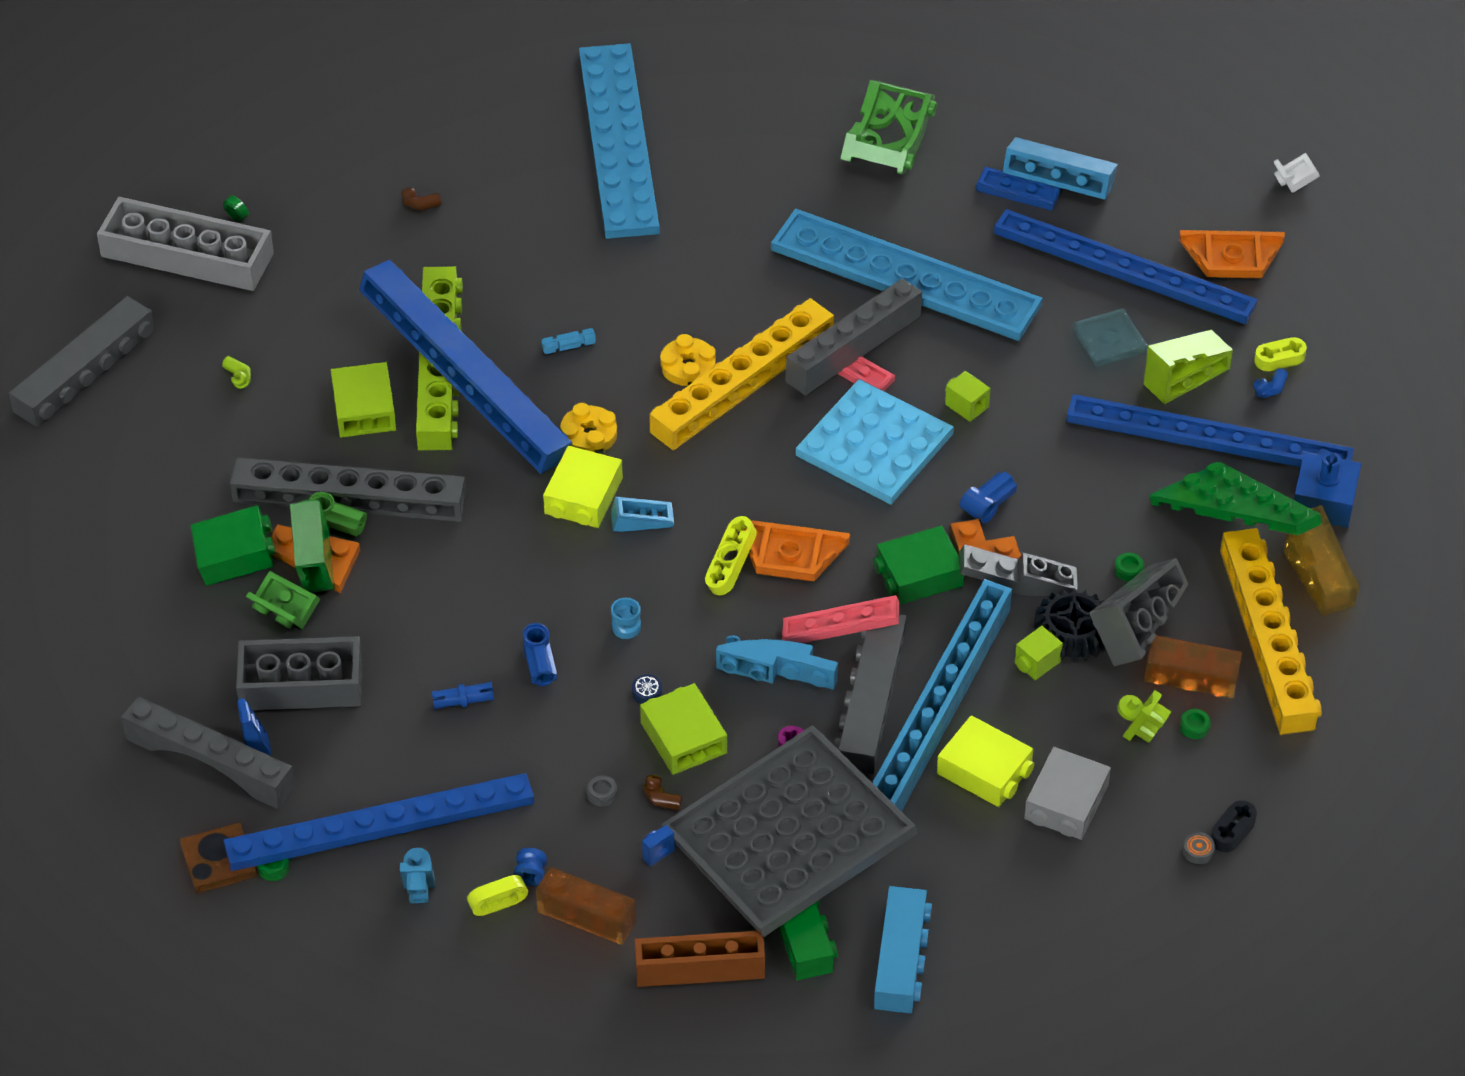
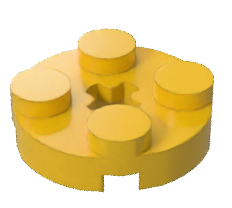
M681 334L676 340L667 344L661 352L660 364L662 373L670 382L681 386H688V382H693L697 377L704 375L716 364V350L703 340L692 338L688 334ZM690 359L693 360V362H687L685 364L683 363V360Z
M578 403L573 406V410L563 417L560 431L567 435L568 439L572 442V447L591 452L603 448L604 452L611 448L617 439L616 417L612 411L602 407ZM585 428H593V429H595V430H590L588 433L584 432V429H585Z

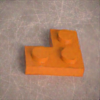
M979 519L950 524V533L958 556L964 544L1019 559L1021 556L1014 536L986 541Z

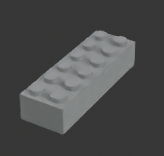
M119 196L97 232L101 257L251 291L255 290L274 254L271 230Z

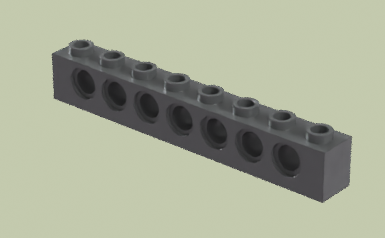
M236 458L230 481L233 503L290 507V504L309 500L317 492H327L333 496L334 502L366 512L367 514L461 522L466 500L465 477L258 460L253 458Z

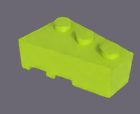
M1212 330L1149 345L1143 384L1162 403L1167 404L1229 370L1233 350Z

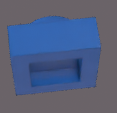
M667 825L657 831L650 832L642 840V857L650 867L675 851L674 832Z

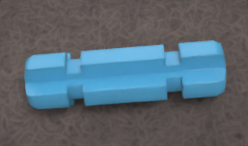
M593 328L581 330L582 333L573 331L556 335L554 339L552 336L546 337L541 340V346L544 354L556 353V349L565 351L581 347V344L585 346L596 343L595 332Z

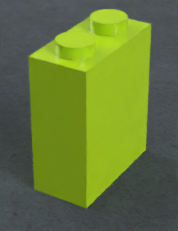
M387 362L331 369L340 438L396 431Z
M695 683L686 687H679L673 692L658 698H651L645 703L640 704L641 724L672 775L727 754V734Z

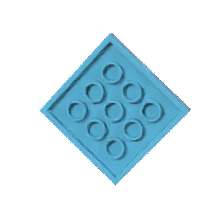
M858 379L796 447L795 456L891 505L953 435L954 426Z

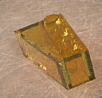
M1320 505L1310 509L1320 513L1322 524L1298 536L1287 533L1284 554L1321 614L1325 616L1354 607L1357 593H1359V584L1351 572L1323 506Z

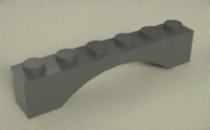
M138 696L121 717L126 740L150 751H174L196 758L228 776L252 798L279 810L296 788L293 767L142 697Z

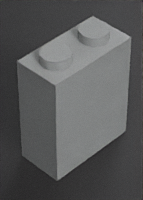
M1053 747L1026 800L1024 819L1031 821L1037 826H1045L1065 836L1082 840L1109 786L1111 767Z

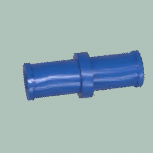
M492 681L470 686L458 684V688L432 691L435 710L459 705L465 708L471 703L495 700Z

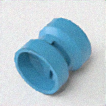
M624 597L614 601L611 606L612 631L621 639L634 638L641 631V608L636 600Z

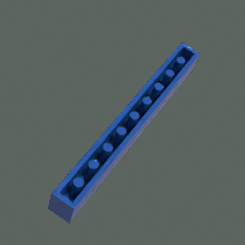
M390 259L364 271L359 291L540 474L557 466L567 446L572 444L567 435L561 432L550 421L548 416L543 414L531 402L530 398Z

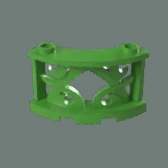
M870 80L860 110V114L864 117L861 123L855 122L852 129L846 133L840 159L851 162L855 158L884 164L898 168V174H904L907 170H911L929 117H934L936 113L937 102L934 101L935 95L878 80ZM883 89L900 93L895 101ZM908 95L923 99L922 106L918 112L911 111L914 107V101L908 102L904 109L901 108ZM883 114L884 118L879 119L876 117V115ZM896 119L905 137L893 143L882 144L881 137L871 129L885 128Z

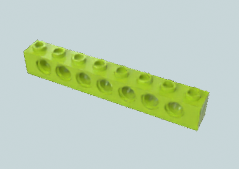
M456 266L423 267L422 292L461 330V318H457V314H462V298H457V294H463L462 278H457ZM420 352L416 422L418 451L452 450L453 438H458V422L453 421V417L459 416L458 400H454V396H459V391Z

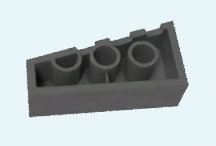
M1177 558L1148 566L1089 613L1114 666L1143 658L1146 653L1144 650L1146 645L1151 644L1156 637V629L1165 623L1168 618V610L1175 607L1189 585Z

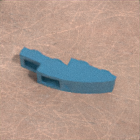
M760 639L718 645L716 649V669L750 677L756 681H765L773 684L776 675H780L790 680L795 679L834 690L838 681V662L813 656L812 645L784 640Z

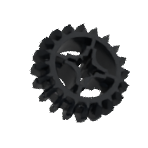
M1073 588L1070 593H1067L1062 589L1059 595L1051 592L1049 599L1042 600L1040 607L1035 612L1033 627L1036 630L1043 626L1063 643L1060 653L1061 660L1067 656L1071 657L1073 662H1075L1077 657H1082L1086 661L1089 654L1097 657L1100 650H1106L1089 614L1104 602L1099 601L1097 594L1088 596L1087 590L1083 593H1077L1075 588Z

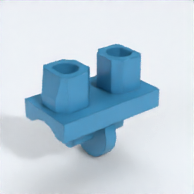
M412 848L405 854L404 863H400L403 888L407 889L410 903L429 902L428 888L435 887V876L429 853L423 848Z

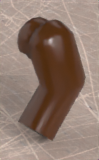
M412 187L401 191L403 204L413 209L422 211L442 205L439 193L421 197L416 195V190Z
M648 775L645 778L643 792L651 804L679 811L682 795L666 793L661 786L662 779L658 775Z

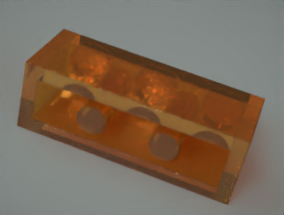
M1156 636L1151 643L1145 681L1158 685L1183 688L1188 691L1214 694L1219 697L1234 698L1243 652Z
M553 867L548 869L536 889L537 911L539 913L623 945L636 923L635 899Z

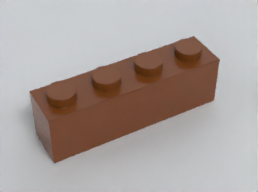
M759 931L634 939L637 987L765 979L764 940Z

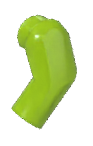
M227 356L223 360L222 367L233 373V377H231L232 383L239 389L247 387L251 382L250 367L231 356Z

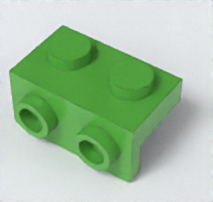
M272 571L268 572L256 594L248 592L246 595L248 599L254 602L252 605L253 609L265 616L269 612L277 615L275 621L289 629L292 625H295L303 630L320 601L318 596Z

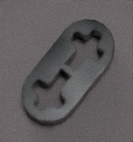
M1241 800L1231 804L1212 829L1211 838L1215 843V849L1221 852H1230L1239 846L1255 825L1257 810L1253 804ZM1247 815V817L1243 816L1239 822L1236 821L1237 816ZM1229 830L1232 831L1231 837L1227 836L1225 839L1220 837V835L1225 836Z

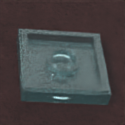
M1124 308L1073 323V331L1096 367L1147 352L1148 345Z

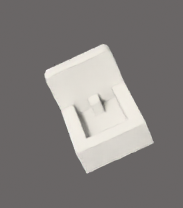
M1306 153L1284 166L1281 165L1278 159L1274 161L1278 171L1274 172V175L1280 185L1284 186L1287 184L1292 193L1320 177Z

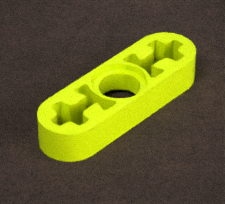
M736 517L728 524L705 575V582L715 595H725L732 590L756 538V528L748 517ZM738 551L737 556L733 560H724L728 552Z

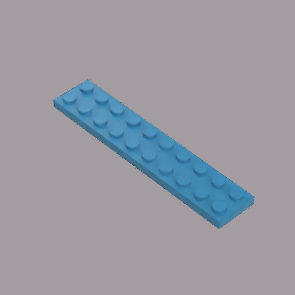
M631 43L579 48V57L605 238L660 234Z
M796 208L771 242V251L880 291L886 290L903 278L923 292L921 306L1020 341L1043 302V298Z

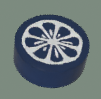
M650 674L638 676L632 683L633 698L642 704L651 698L662 696V683L660 679Z

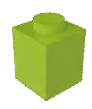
M964 371L947 383L945 388V405L971 422L989 408L991 388L967 371Z
M1041 626L1016 644L1015 664L1020 671L1027 673L1034 680H1037L1061 662L1060 653L1063 643Z

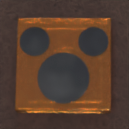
M240 822L180 839L196 894L257 877L255 866L231 871L224 839L244 835Z

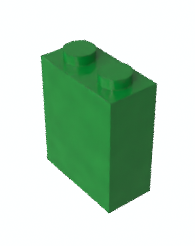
M302 500L299 503L290 504L295 567L303 589L311 593L334 590L329 527L320 500Z
M258 505L191 524L197 566L206 586L274 567L272 555L276 554V548L272 537H268V533L272 532V526L268 515L263 516Z
M942 525L877 544L876 557L873 558L877 574H882L888 595H896L899 605L964 586V575L960 574L959 556Z

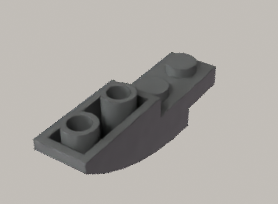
M965 544L959 551L960 574L980 579L982 583L986 579L1009 587L1014 595L1050 596L1051 592L1059 595L1062 589L1067 593H1070L1073 588L1077 591V567L1024 552L1019 559Z

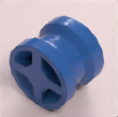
M535 848L519 850L516 855V863L518 865L514 868L513 875L521 876L526 886L542 884L545 877L543 869L547 865L546 854Z

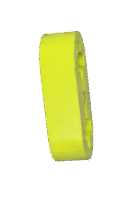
M1292 337L1259 345L1255 352L1254 363L1257 368L1263 371H1274L1301 364L1305 360L1306 343L1299 338Z
M511 875L474 889L467 896V901L474 915L484 916L521 902L528 895V889L521 876Z

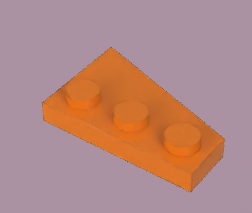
M277 524L271 536L276 548V554L272 556L296 568L292 527ZM330 536L334 590L341 594L359 555L360 543Z

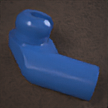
M1276 369L1270 382H1267L1264 378H1262L1261 382L1257 379L1253 384L1255 395L1260 398H1268L1280 394L1286 383L1288 372L1284 369Z

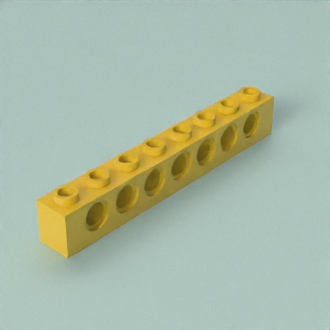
M811 298L801 305H797L789 314L782 319L776 320L772 326L764 332L758 333L743 347L737 348L725 360L716 363L711 370L697 377L682 391L676 392L668 401L661 406L655 407L649 414L650 433L674 451L786 369V357L833 326L834 315Z
M1257 528L1223 532L1220 552L1279 734L1313 731L1316 729L1318 717H1321L1322 714L1321 704L1318 699H1314L1313 680L1311 676L1306 675L1305 657L1303 652L1299 653L1297 633L1295 629L1291 630L1289 609L1287 606L1284 607L1282 603L1281 585L1276 584L1274 580L1275 568L1272 561L1268 562L1266 541L1260 538Z

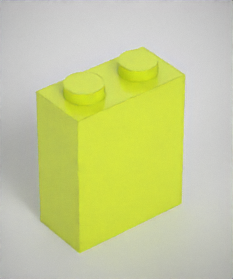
M567 446L543 494L544 514L599 528L623 479L622 459Z
M971 715L938 755L937 774L991 804L1000 807L1006 798L1011 799L1014 796L1018 783L1022 778L1027 779L1034 768V762H1032L1033 748Z

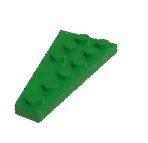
M1222 462L1212 463L1202 471L1188 474L1182 480L1149 494L1151 505L1154 506L1168 503L1171 504V509L1181 511L1183 508H1192L1197 515L1232 522L1235 518H1240L1244 520L1245 525L1250 526L1264 523L1268 524L1269 530L1297 536L1322 524L1320 513Z

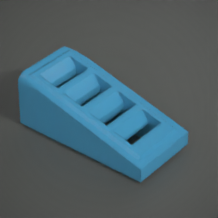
M615 497L611 509L613 531L624 532L673 527L672 502ZM657 512H662V517H659Z

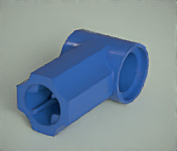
M1005 471L1003 473L998 472L980 488H969L960 500V508L985 524L996 514L998 506L1017 492V484L1009 473Z
M540 623L527 625L523 630V654L527 660L531 682L539 687L550 685L553 681L557 680V672L549 642V630Z

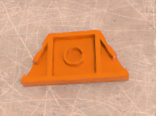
M1180 230L1179 232L1180 243L1206 277L1262 278L1285 239V232Z
M751 520L756 528L757 535L748 554L756 574L815 581L849 545L850 533Z

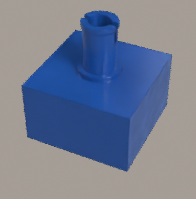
M1304 452L1294 500L1320 513L1322 523L1349 528L1362 463L1341 459L1337 453L1334 454V457H1331L1332 452L1324 455Z

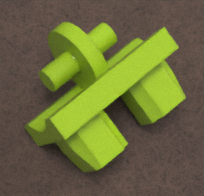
M1154 690L1144 704L1134 695H1126L1120 699L1117 705L1119 714L1124 719L1133 721L1124 732V738L1130 741L1136 734L1148 743L1153 739L1158 729L1163 726L1171 713L1170 710L1158 703L1162 694Z

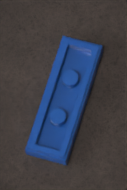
M984 167L976 184V191L1053 211L1061 194V188Z

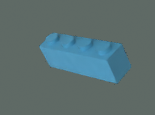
M1015 137L1007 147L1002 173L1105 200L1113 189L1118 164Z
M889 886L875 986L874 1009L912 1014L914 1001L920 1002L922 982H916L917 974H924L925 956L920 955V949L927 948L929 929H923L924 922H930L932 903H926L927 890Z

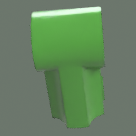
M317 492L309 498V500L313 501L320 500L329 528L356 537L361 535L367 520L366 512L334 502L333 496L327 492Z

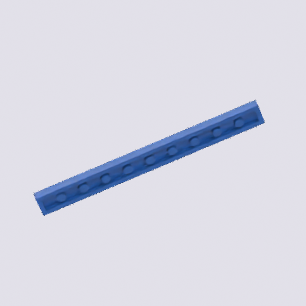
M1005 209L994 226V234L1245 325L1257 306V299L1008 209Z
M1075 394L1072 395L1066 420L1069 423L1301 467L1304 452L1318 455L1332 452L1331 457H1334V454L1337 453L1341 459L1352 461L1354 448Z
M523 773L224 839V847L230 869L235 871L534 804V795L527 774Z

